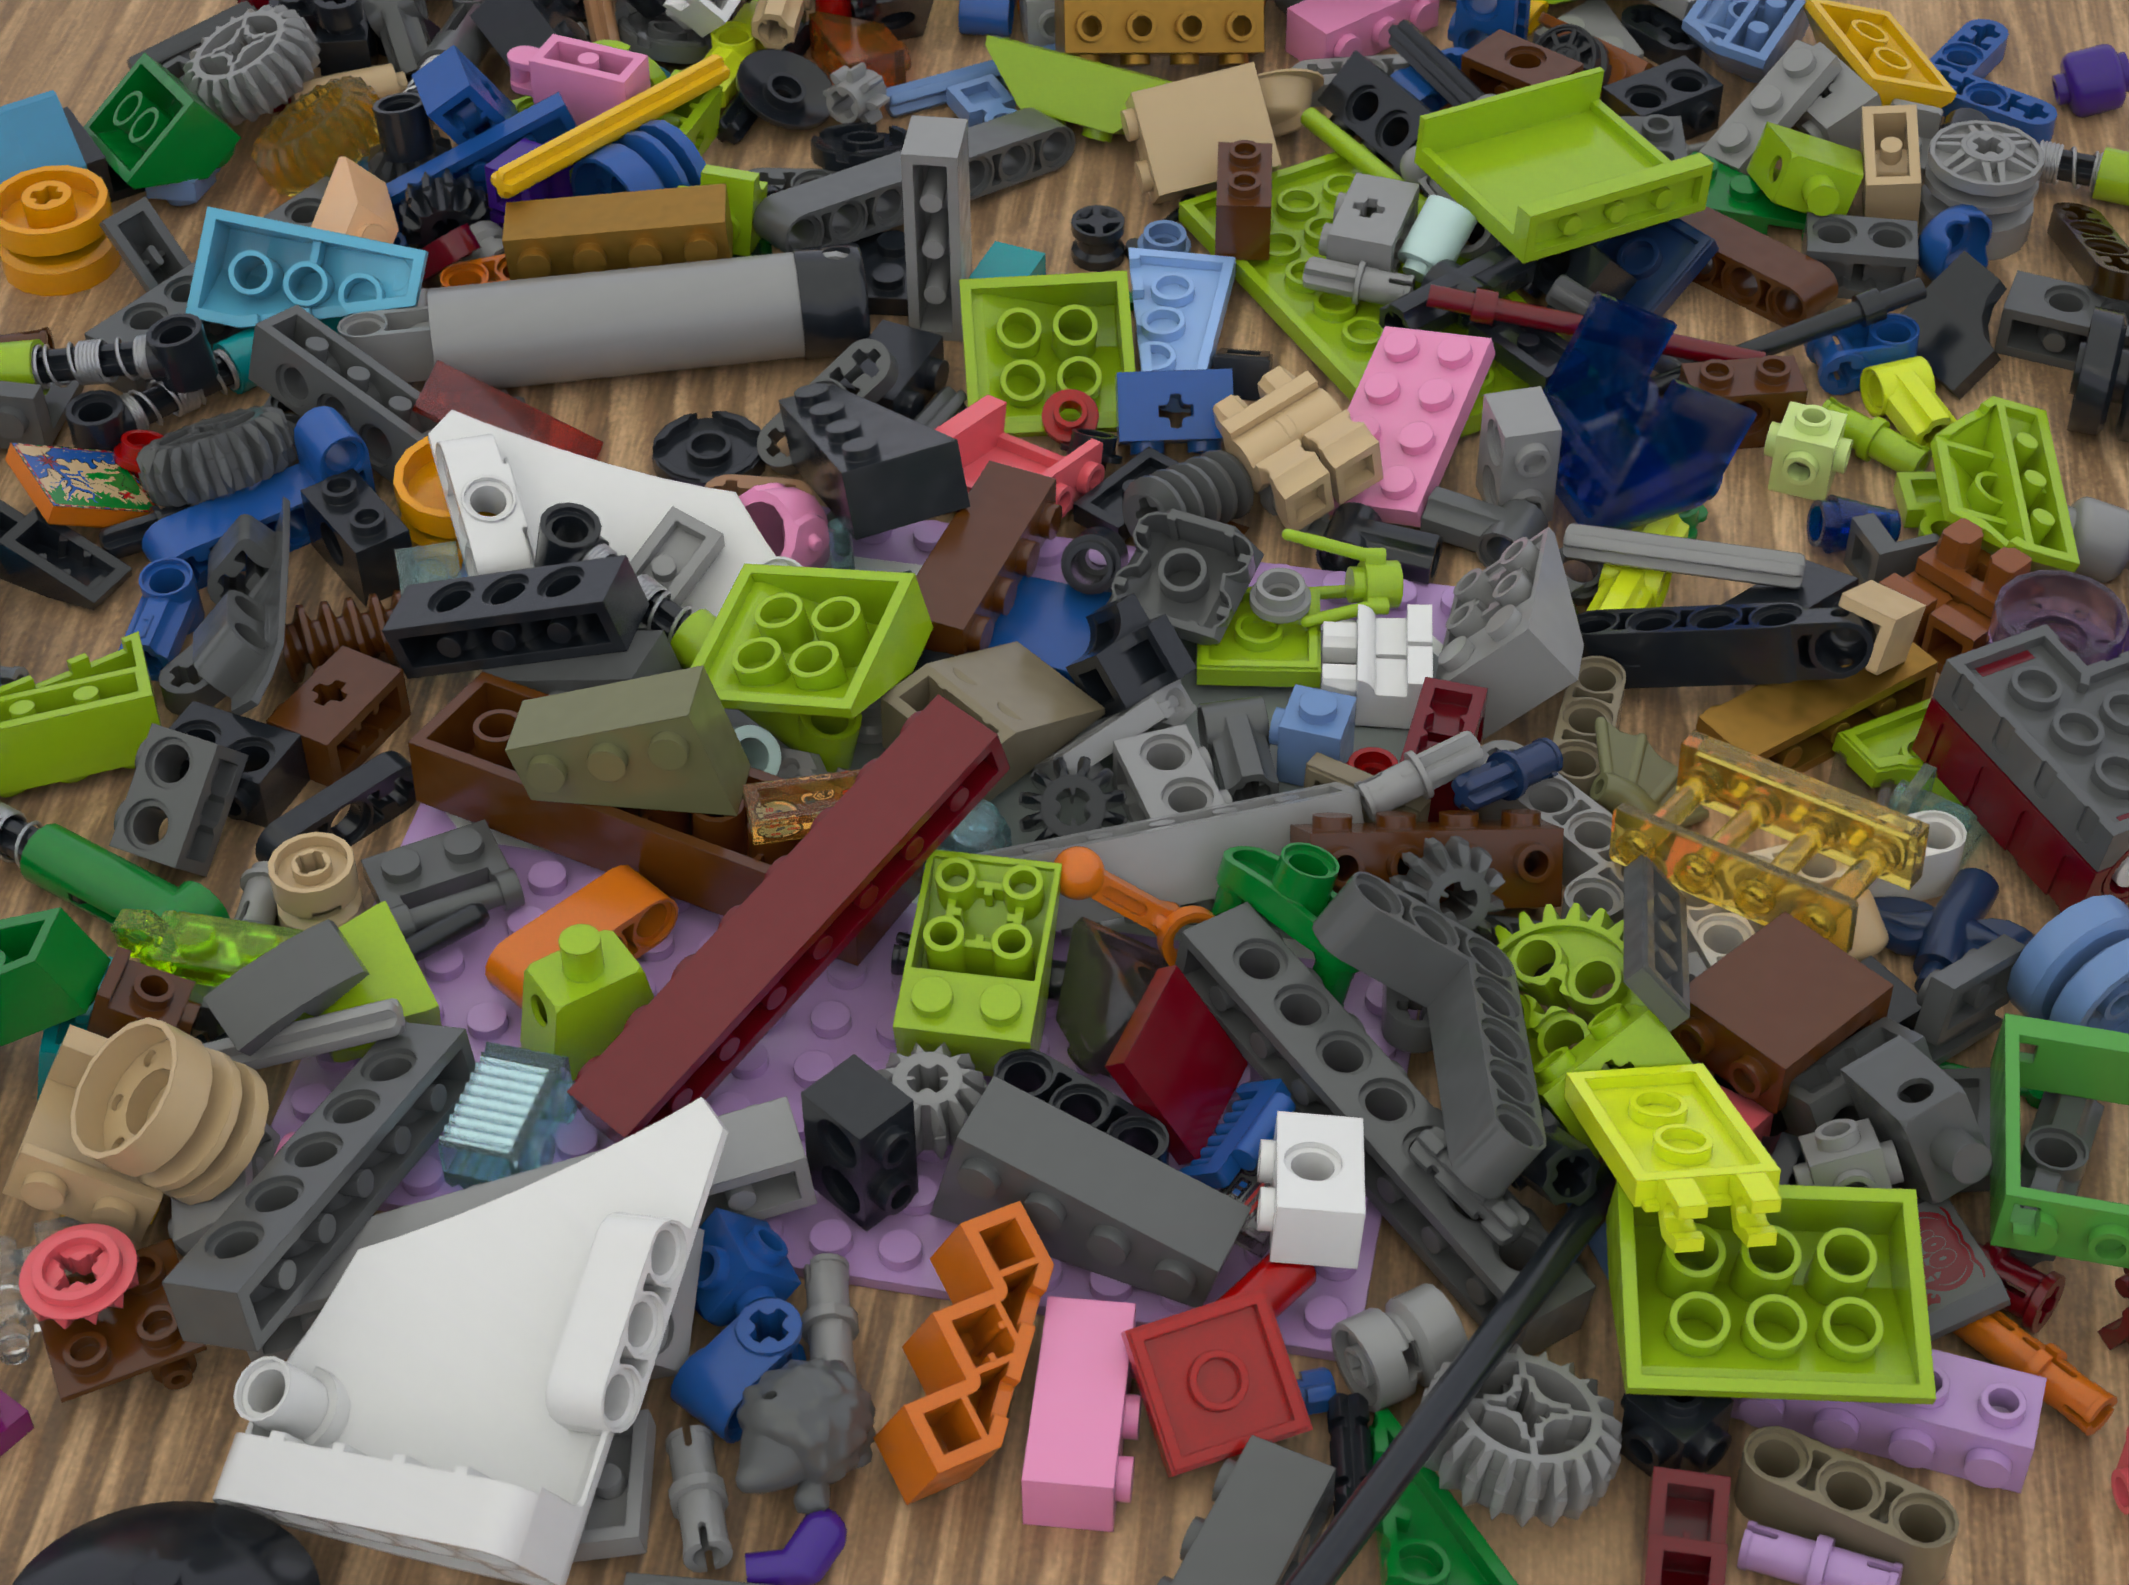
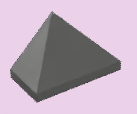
M146 197L134 202L99 224L146 293L191 264Z

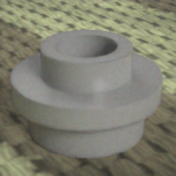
M1272 568L1263 572L1252 586L1249 604L1252 611L1261 619L1276 624H1285L1296 621L1307 614L1311 606V592L1304 578L1298 572L1288 568Z

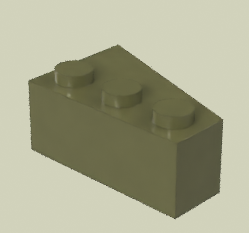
M703 665L523 700L505 748V752L530 799L535 801L737 816L751 764Z

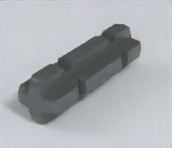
M1436 1126L1431 1129H1425L1417 1136V1140L1409 1149L1411 1158L1427 1174L1434 1170L1437 1173L1434 1176V1181L1474 1221L1481 1217L1483 1219L1481 1228L1498 1245L1504 1246L1514 1243L1523 1235V1232L1531 1222L1528 1212L1512 1197L1505 1201L1502 1198L1505 1196V1192L1497 1199H1488L1469 1189L1458 1178L1451 1167L1446 1135L1441 1127Z

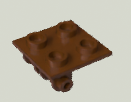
M172 1238L136 1250L140 1259L137 1263L139 1285L126 1290L124 1293L123 1309L107 1307L99 1312L96 1325L85 1318L75 1319L66 1330L53 1319L39 1322L62 1403L148 1371L152 1372L156 1381L163 1383L170 1390L182 1389L192 1382L193 1373L197 1367L194 1354L207 1350L206 1344L183 1341L162 1285V1281L179 1263ZM77 1272L67 1275L70 1285L77 1281L83 1282L86 1285L96 1281L93 1272L86 1276L80 1275Z

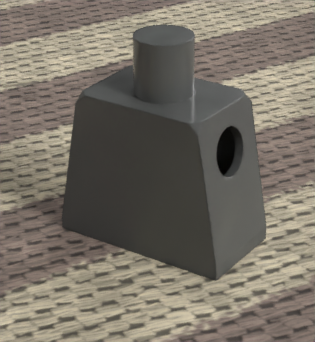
M1898 1035L1840 1069L1860 1120L1869 1118L1879 1143L1891 1139L1893 1141L1904 1177V1182L1894 1185L1902 1189H1916L1917 1197L1930 1204L1943 1202L1991 1173L1994 1165L1992 1155L1986 1146L1967 1094L1959 1083L1905 1037ZM1903 1092L1910 1097L1912 1103L1900 1100V1093Z

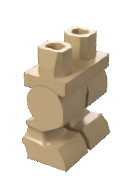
M1279 365L1264 374L1258 382L1259 397L1261 398L1248 406L1238 395L1234 396L1231 394L1213 407L1215 425L1223 437L1225 452L1234 455L1244 465L1256 493L1271 485L1275 500V510L1285 529L1289 528L1300 531L1335 509L1333 497L1339 505H1342L1384 479L1379 441L1371 434L1364 422L1352 421L1347 409L1342 411L1327 391L1318 388V381L1308 370L1295 377Z

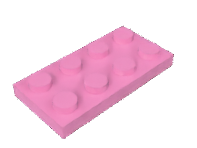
M1390 326L1384 327L1347 409L1351 420L1354 422H1364L1371 434L1379 441L1384 479L1345 503L1355 502L1369 506L1378 513L1382 522L1421 527V517L1425 511L1428 497L1435 487L1440 485L1496 354L1492 338ZM1334 497L1335 509L1330 511L1329 515H1333L1334 511L1340 506Z

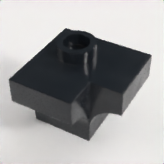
M1134 593L1103 605L1086 616L1090 628L1088 648L1079 659L1066 666L1075 685L1105 708V715L1098 720L1128 710L1150 694L1181 679L1197 668L1167 615L1163 614L1149 620Z

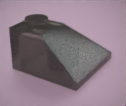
M1081 917L1073 925L1056 1021L1070 1044L1067 1047V1053L1076 1066L1090 1076L1096 1077L1102 1074L1114 1079L1106 1069L1105 1064L1157 969L1169 967L1158 949L1085 917Z

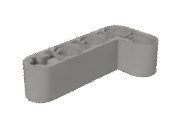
M1493 740L1481 746L1484 753L1483 764L1486 763L1491 754L1498 750L1512 752L1523 746L1509 740ZM1559 773L1556 777L1545 779L1528 787L1525 794L1517 800L1506 801L1500 799L1475 811L1479 813V819L1501 820V810L1504 809L1541 811V820L1564 828L1562 885L1566 889L1563 896L1561 919H1566L1573 903H1579L1588 919L1599 908H1603L1607 911L1614 925L1623 920L1624 868L1640 855L1647 856L1667 878L1670 877L1671 866L1669 860L1659 850Z

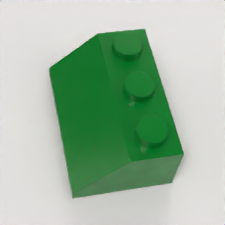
M145 52L83 127L104 154L107 163L134 189L181 183L193 179H208L215 169L223 167L231 159L235 151V145L241 139L215 111L188 90L181 80Z

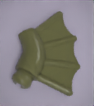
M1598 717L1595 720V733L1600 774L1592 783L1590 797L1659 850L1666 858H1669L1673 846L1666 835L1706 820L1709 817V811L1703 808L1688 788L1683 768L1677 767L1661 758L1647 741V735L1644 733L1631 735L1621 732L1607 722L1604 717Z

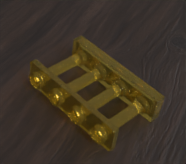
M1693 730L1681 742L1676 792L1654 814L1627 803H1621L1613 811L1609 857L1612 861L1626 867L1640 855L1647 856L1677 889L1763 926H1766L1786 911L1846 953H1849L1853 948L1859 906L1857 899L1877 878L1910 890L1919 881L1923 872L1930 824ZM1700 805L1732 817L1711 839L1679 826ZM1758 829L1790 841L1771 863L1738 850ZM1817 853L1851 866L1831 888L1797 875Z

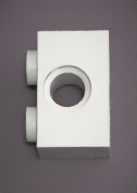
M1277 1111L1274 1140H1260L1257 1167V1182L1270 1183V1187H1260L1257 1208V1231L1270 1232V1262L1358 1269L1366 1216L1363 1118Z

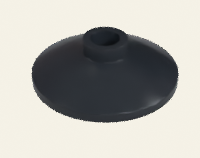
M765 49L751 53L740 63L735 79L738 94L745 105L761 119L786 129L806 130L820 126L830 117L823 91L831 87L832 83L827 75L810 60L785 50Z

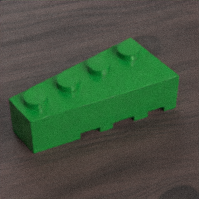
M61 907L0 920V1047L85 1014L96 998L98 986L111 959Z

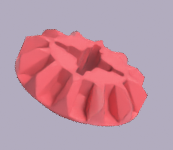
M103 1224L71 1226L44 1239L28 1255L19 1276L20 1293L24 1302L39 1322L53 1319L64 1330L75 1319L85 1318L96 1325L100 1311L107 1307L123 1309L124 1293L126 1290L139 1285L137 1263L140 1259L131 1240L114 1227ZM64 1269L72 1274L77 1272L84 1276L93 1272L96 1281L88 1285L77 1281L70 1285Z

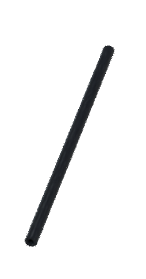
M1605 1161L1597 1172L1596 1185L1598 1190L1582 1205L1577 1206L1572 1203L1284 1585H1335L1605 1222L1617 1181Z

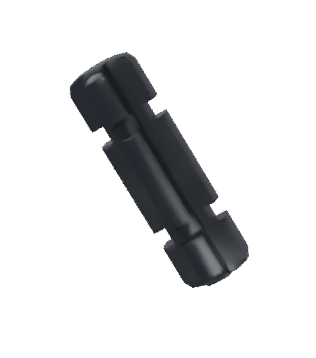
M1337 1393L1328 1401V1432L1331 1435V1441L1329 1442L1331 1466L1336 1468L1335 1501H1333L1334 1518L1373 1467L1371 1431L1368 1429V1422H1370L1369 1403L1360 1393L1350 1395Z

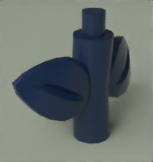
M1965 868L1957 872L1952 883L1935 907L1926 902L1905 897H1873L1889 937L1885 947L1898 955L1908 957L1916 955L1913 962V970L1917 976L1914 984L1917 993L1924 980L1932 971L1936 969L1942 970L1960 960L1972 948L1979 949L2003 934L2026 946L2035 936L2026 928L2009 920L1984 919L1999 894L1997 881L1986 871L1977 868Z

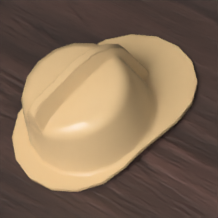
M1296 68L1278 69L1257 74L1274 138L1301 130L1304 127L1300 122L1301 116L1306 109L1311 107L1312 93L1324 85V76L1316 71Z

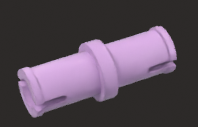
M1749 1520L1740 1546L1737 1569L1751 1570L1798 1585H1900L1903 1564L1898 1562L1891 1563L1836 1547L1835 1538L1819 1534L1815 1541Z

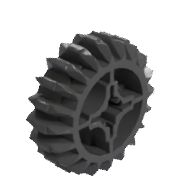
M265 405L262 407L253 406L248 409L240 408L226 414L221 413L215 417L202 419L197 423L183 426L174 432L166 433L164 437L152 440L149 445L144 446L138 453L136 461L141 471L138 474L143 488L148 490L152 503L163 507H180L189 503L194 505L208 499L214 500L226 494H234L236 491L252 487L255 483L262 480L271 479L273 474L283 472L286 467L295 461L297 451L291 423L287 422L283 410Z

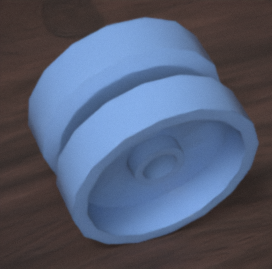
M2113 895L2092 896L2068 907L2046 923L2024 947L2011 969L2007 984L2010 1002L2026 1017L2129 1033V906Z

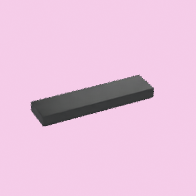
M1640 855L1624 868L1623 982L1672 1031L1690 1017L1686 898L1647 856Z

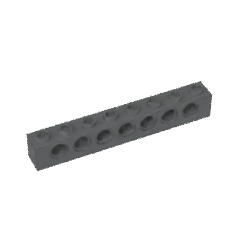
M1248 902L1183 930L1175 965L1179 967L1242 1056L1263 1080L1281 1078L1292 1094L1291 1099L1295 1103V1112L1363 1118L1365 1196L1480 1326L1549 1235L1543 1228L1538 1216L1529 1207L1522 1205L1507 1189L1505 1196L1502 1198L1507 1201L1512 1197L1528 1212L1531 1222L1517 1241L1504 1246L1498 1245L1481 1228L1483 1219L1479 1217L1474 1221L1434 1181V1176L1437 1173L1433 1170L1427 1174L1411 1158L1409 1149L1422 1131L1436 1126L1441 1127L1445 1131L1442 1111L1430 1104L1410 1082L1403 1067L1398 1062L1391 1060L1367 1034L1362 1022L1342 1007L1325 988L1320 976L1313 969L1306 967L1284 943L1277 928L1270 923H1266ZM1578 1260L1574 1262L1513 1344L1514 1346L1518 1343L1525 1354L1533 1356L1581 1329L1596 1285L1589 1279L1585 1268Z

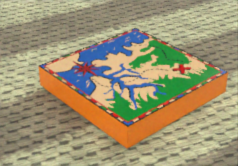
M10 442L5 460L48 524L105 528L150 514V507L156 505L152 503L149 494L144 490L135 474L121 468L114 462V451Z

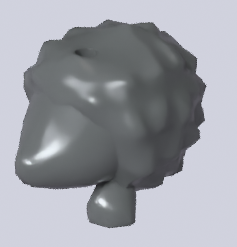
M823 1358L809 1361L790 1359L782 1369L766 1371L761 1376L758 1384L744 1389L742 1405L737 1409L738 1423L743 1431L740 1441L738 1470L735 1478L737 1487L743 1493L765 1494L798 1485L793 1500L797 1513L810 1514L819 1510H826L829 1507L830 1485L844 1478L846 1473L862 1468L871 1462L872 1449L870 1444L874 1442L873 1438L876 1435L873 1427L876 1409L871 1401L870 1393L863 1389L861 1383L849 1371L844 1361L825 1360Z

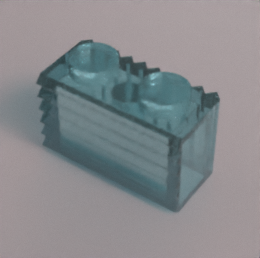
M491 1041L486 1042L485 1051L481 1052L480 1062H476L475 1072H471L470 1082L466 1083L465 1091L461 1093L459 1103L455 1104L454 1114H450L449 1124L445 1125L443 1135L439 1136L438 1148L446 1183L451 1187L459 1184L462 1188L466 1189L473 1185L484 1184L536 1169L546 1164H552L555 1154L554 1135L560 1123L570 1124L578 1108L566 1092L574 1084L572 1082L568 1057Z

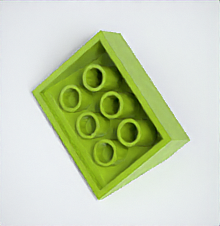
M1616 1181L1606 1215L1609 1290L1625 1394L1934 1404L1936 1401V1388L1916 1189L1779 1185L1778 1194L1782 1199L1780 1212L1765 1213L1768 1223L1773 1225L1778 1232L1776 1245L1746 1247L1733 1231L1730 1206L1709 1207L1707 1218L1693 1219L1696 1229L1701 1231L1705 1237L1704 1251L1674 1253L1661 1237L1658 1211L1644 1212L1642 1207H1634L1618 1181Z

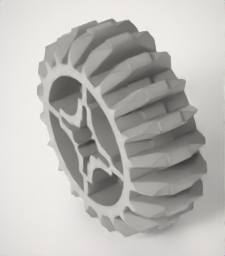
M269 4L263 5L258 11H254L251 8L247 9L245 14L235 18L231 16L228 23L222 27L216 26V31L212 35L203 37L200 40L202 45L192 50L189 54L191 60L186 62L183 67L185 75L182 81L188 90L215 111L227 124L230 122L233 126H237L245 119L255 122L260 115L266 112L272 114L274 108L281 104H288V99L294 93H300L304 90L302 84L314 77L313 69L317 68L321 62L318 56L321 49L316 42L317 38L305 19L298 15L295 9L288 10L285 5H278L274 8Z
M1516 1343L1490 1375L1424 1464V1467L1438 1471L1440 1489H1459L1461 1491L1463 1507L1479 1503L1489 1508L1491 1521L1500 1513L1510 1514L1515 1517L1518 1524L1523 1528L1530 1518L1536 1516L1545 1525L1552 1528L1562 1516L1578 1520L1583 1510L1587 1509L1588 1506L1596 1507L1600 1498L1606 1494L1610 1480L1615 1478L1621 1461L1619 1452L1622 1446L1621 1429L1623 1424L1614 1418V1401L1607 1397L1598 1396V1380L1579 1379L1575 1376L1574 1362L1560 1366L1548 1360L1546 1350L1538 1357L1525 1354L1520 1345ZM1452 1362L1442 1363L1440 1370L1431 1380L1429 1389H1425L1421 1402Z

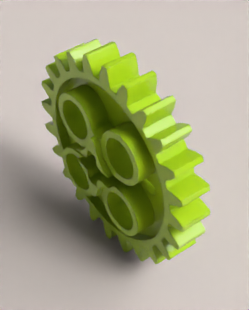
M1573 903L1566 919H1561L1553 905L1547 904L1543 912L1542 922L1534 924L1531 918L1523 911L1519 913L1520 930L1514 934H1511L1501 925L1495 927V933L1500 943L1497 947L1512 962L1519 990L1528 993V995L1524 994V996L1520 994L1533 1069L1551 1052L1564 1046L1569 1047L1574 1043H1579L1590 1034L1587 1024L1606 1008L1616 1003H1622L1623 1006L1628 1003L1646 1006L1623 982L1624 919L1614 925L1605 909L1599 908L1588 919L1581 905ZM1554 963L1548 972L1534 977L1539 968L1545 964ZM1613 984L1608 993L1598 998H1592L1597 989L1604 985ZM1540 1004H1541V1005H1544V1006H1546V1007L1548 1008V1010H1547L1546 1013H1545V1011L1543 1010V1008L1540 1006ZM1569 1006L1571 1007V1009L1573 1010V1012H1574L1575 1014H1572V1013H1569V1012H1568L1567 1009H1568ZM1604 1064L1601 1069L1611 1070L1615 1066Z

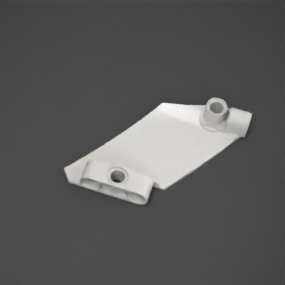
M451 410L428 433V441L468 577L534 568L541 515L547 508L555 504L568 502L581 504L591 509L601 522L600 536L609 542V547L615 550L618 556L626 555L629 561L633 559L672 506L723 533L725 547L680 606L681 608L691 606V614L699 609H706L717 617L744 563L803 567L793 559L774 554L736 492L660 478L604 463L501 429L455 410ZM490 512L496 516H483L478 513Z

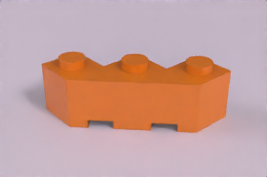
M1021 1201L960 1223L929 1258L953 1305L933 1312L902 1346L927 1396L903 1405L873 1438L906 1505L969 1479L1002 1447L1009 1418L1006 1417L1014 1388L1021 1381L1036 1329L1033 1323L1041 1296L1047 1291L1054 1263Z

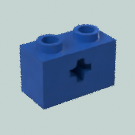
M452 45L412 75L427 116L458 145L518 114L516 106L455 45Z
M1232 368L1116 373L1117 446L1130 445V455H1138L1147 447L1165 454L1164 444L1187 443V452L1192 454L1205 453L1209 450H1222V442L1224 441L1215 425L1213 407L1219 401L1231 394L1233 395ZM1171 398L1179 399L1180 408L1190 409V416L1182 419L1179 428H1172L1169 418L1159 417V410L1166 409Z

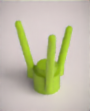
M1289 528L1283 530L1282 538L1287 541L1360 561L1357 566H1349L1347 568L1345 585L1308 587L1320 588V600L1347 598L1349 603L1356 604L1303 616L1301 618V625L1308 628L1321 625L1323 621L1338 622L1356 618L1358 604L1370 607L1375 612V615H1388L1390 608H1399L1403 597V572L1401 564L1398 560H1386L1385 548H1363L1307 532L1304 533Z

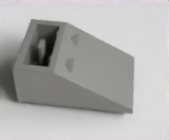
M1547 527L1531 539L1522 537L1513 542L1503 552L1498 561L1483 571L1480 568L1469 571L1459 580L1453 590L1454 599L1450 617L1445 625L1447 630L1442 652L1438 657L1439 665L1436 679L1488 688L1482 740L1573 684L1579 677L1584 642L1556 536L1550 527Z

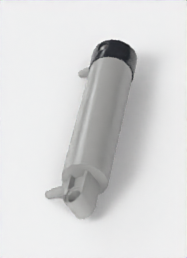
M856 243L797 248L793 249L792 252L430 289L421 288L417 307L355 313L343 318L337 325V331L339 335L406 383L437 379L440 394L447 395L482 391V389L486 391L803 357L805 360L838 357L854 342L867 339L870 336L871 323L861 249Z

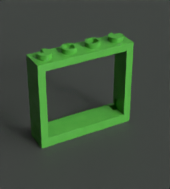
M2005 1013L1990 1062V1152L1994 1164L1990 1173V1245L2129 1269V1205L2021 1187L2020 1087L2129 1105V1033ZM2020 1043L2036 1045L2033 1054L2020 1052ZM2020 1205L2037 1208V1211L2020 1208Z

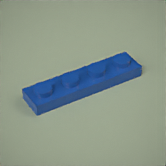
M559 92L388 182L386 185L398 224V232L403 234L398 208L400 200L405 199L407 183L422 185L421 179L424 171L432 177L438 178L442 177L445 169L448 168L453 175V179L469 173L474 181V186H483L487 194L486 164L523 138L544 144L550 138L558 137L577 127L578 125Z

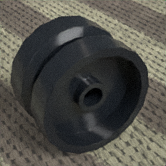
M2098 306L2094 307L2086 342H2080L2069 394H2074L2067 431L2096 436L2104 428L2110 402L2120 404L2115 426L2118 440L2129 442V349L2123 348L2128 320L2124 311Z

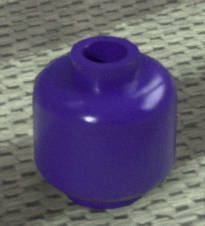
M2100 44L2064 55L2060 64V74L2052 76V86L2057 104L2059 106L2068 104L2072 113L2080 118L2122 107L2125 103L2126 93H2129V60L2126 53H2117L2113 46Z

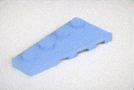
M1128 247L1140 371L1212 369L1214 355L1236 275V257ZM1171 398L1166 409H1163L1173 413H1190V409L1180 408L1179 399Z

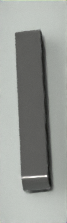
M1024 108L968 127L970 200L1063 167L1070 160L1075 149L1076 140L1072 129L1034 108ZM901 151L769 195L761 201L753 216L755 233L766 242L786 253L792 252L793 249L847 244L904 224Z

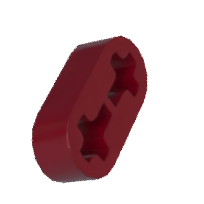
M468 223L420 249L429 252L422 283L481 248Z

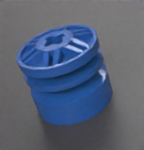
M650 120L635 131L625 134L616 144L609 143L577 162L573 167L571 176L573 197L677 188L678 185L697 186L700 185L701 172L706 163L694 143L679 128L665 120Z

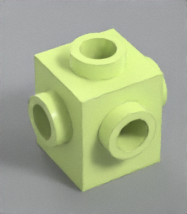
M1790 401L1782 423L1772 421L1765 442L1764 455L1773 457L1768 490L1825 503L1836 472L1845 473L1851 455L1853 439L1843 437L1848 414L1827 410L1819 405H1805Z

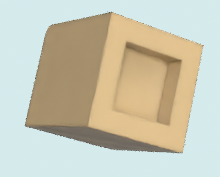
M1873 580L1843 592L1838 604L1841 608L1871 621L1874 626L1877 638L1865 670L1879 675L1906 661L1925 611V604Z

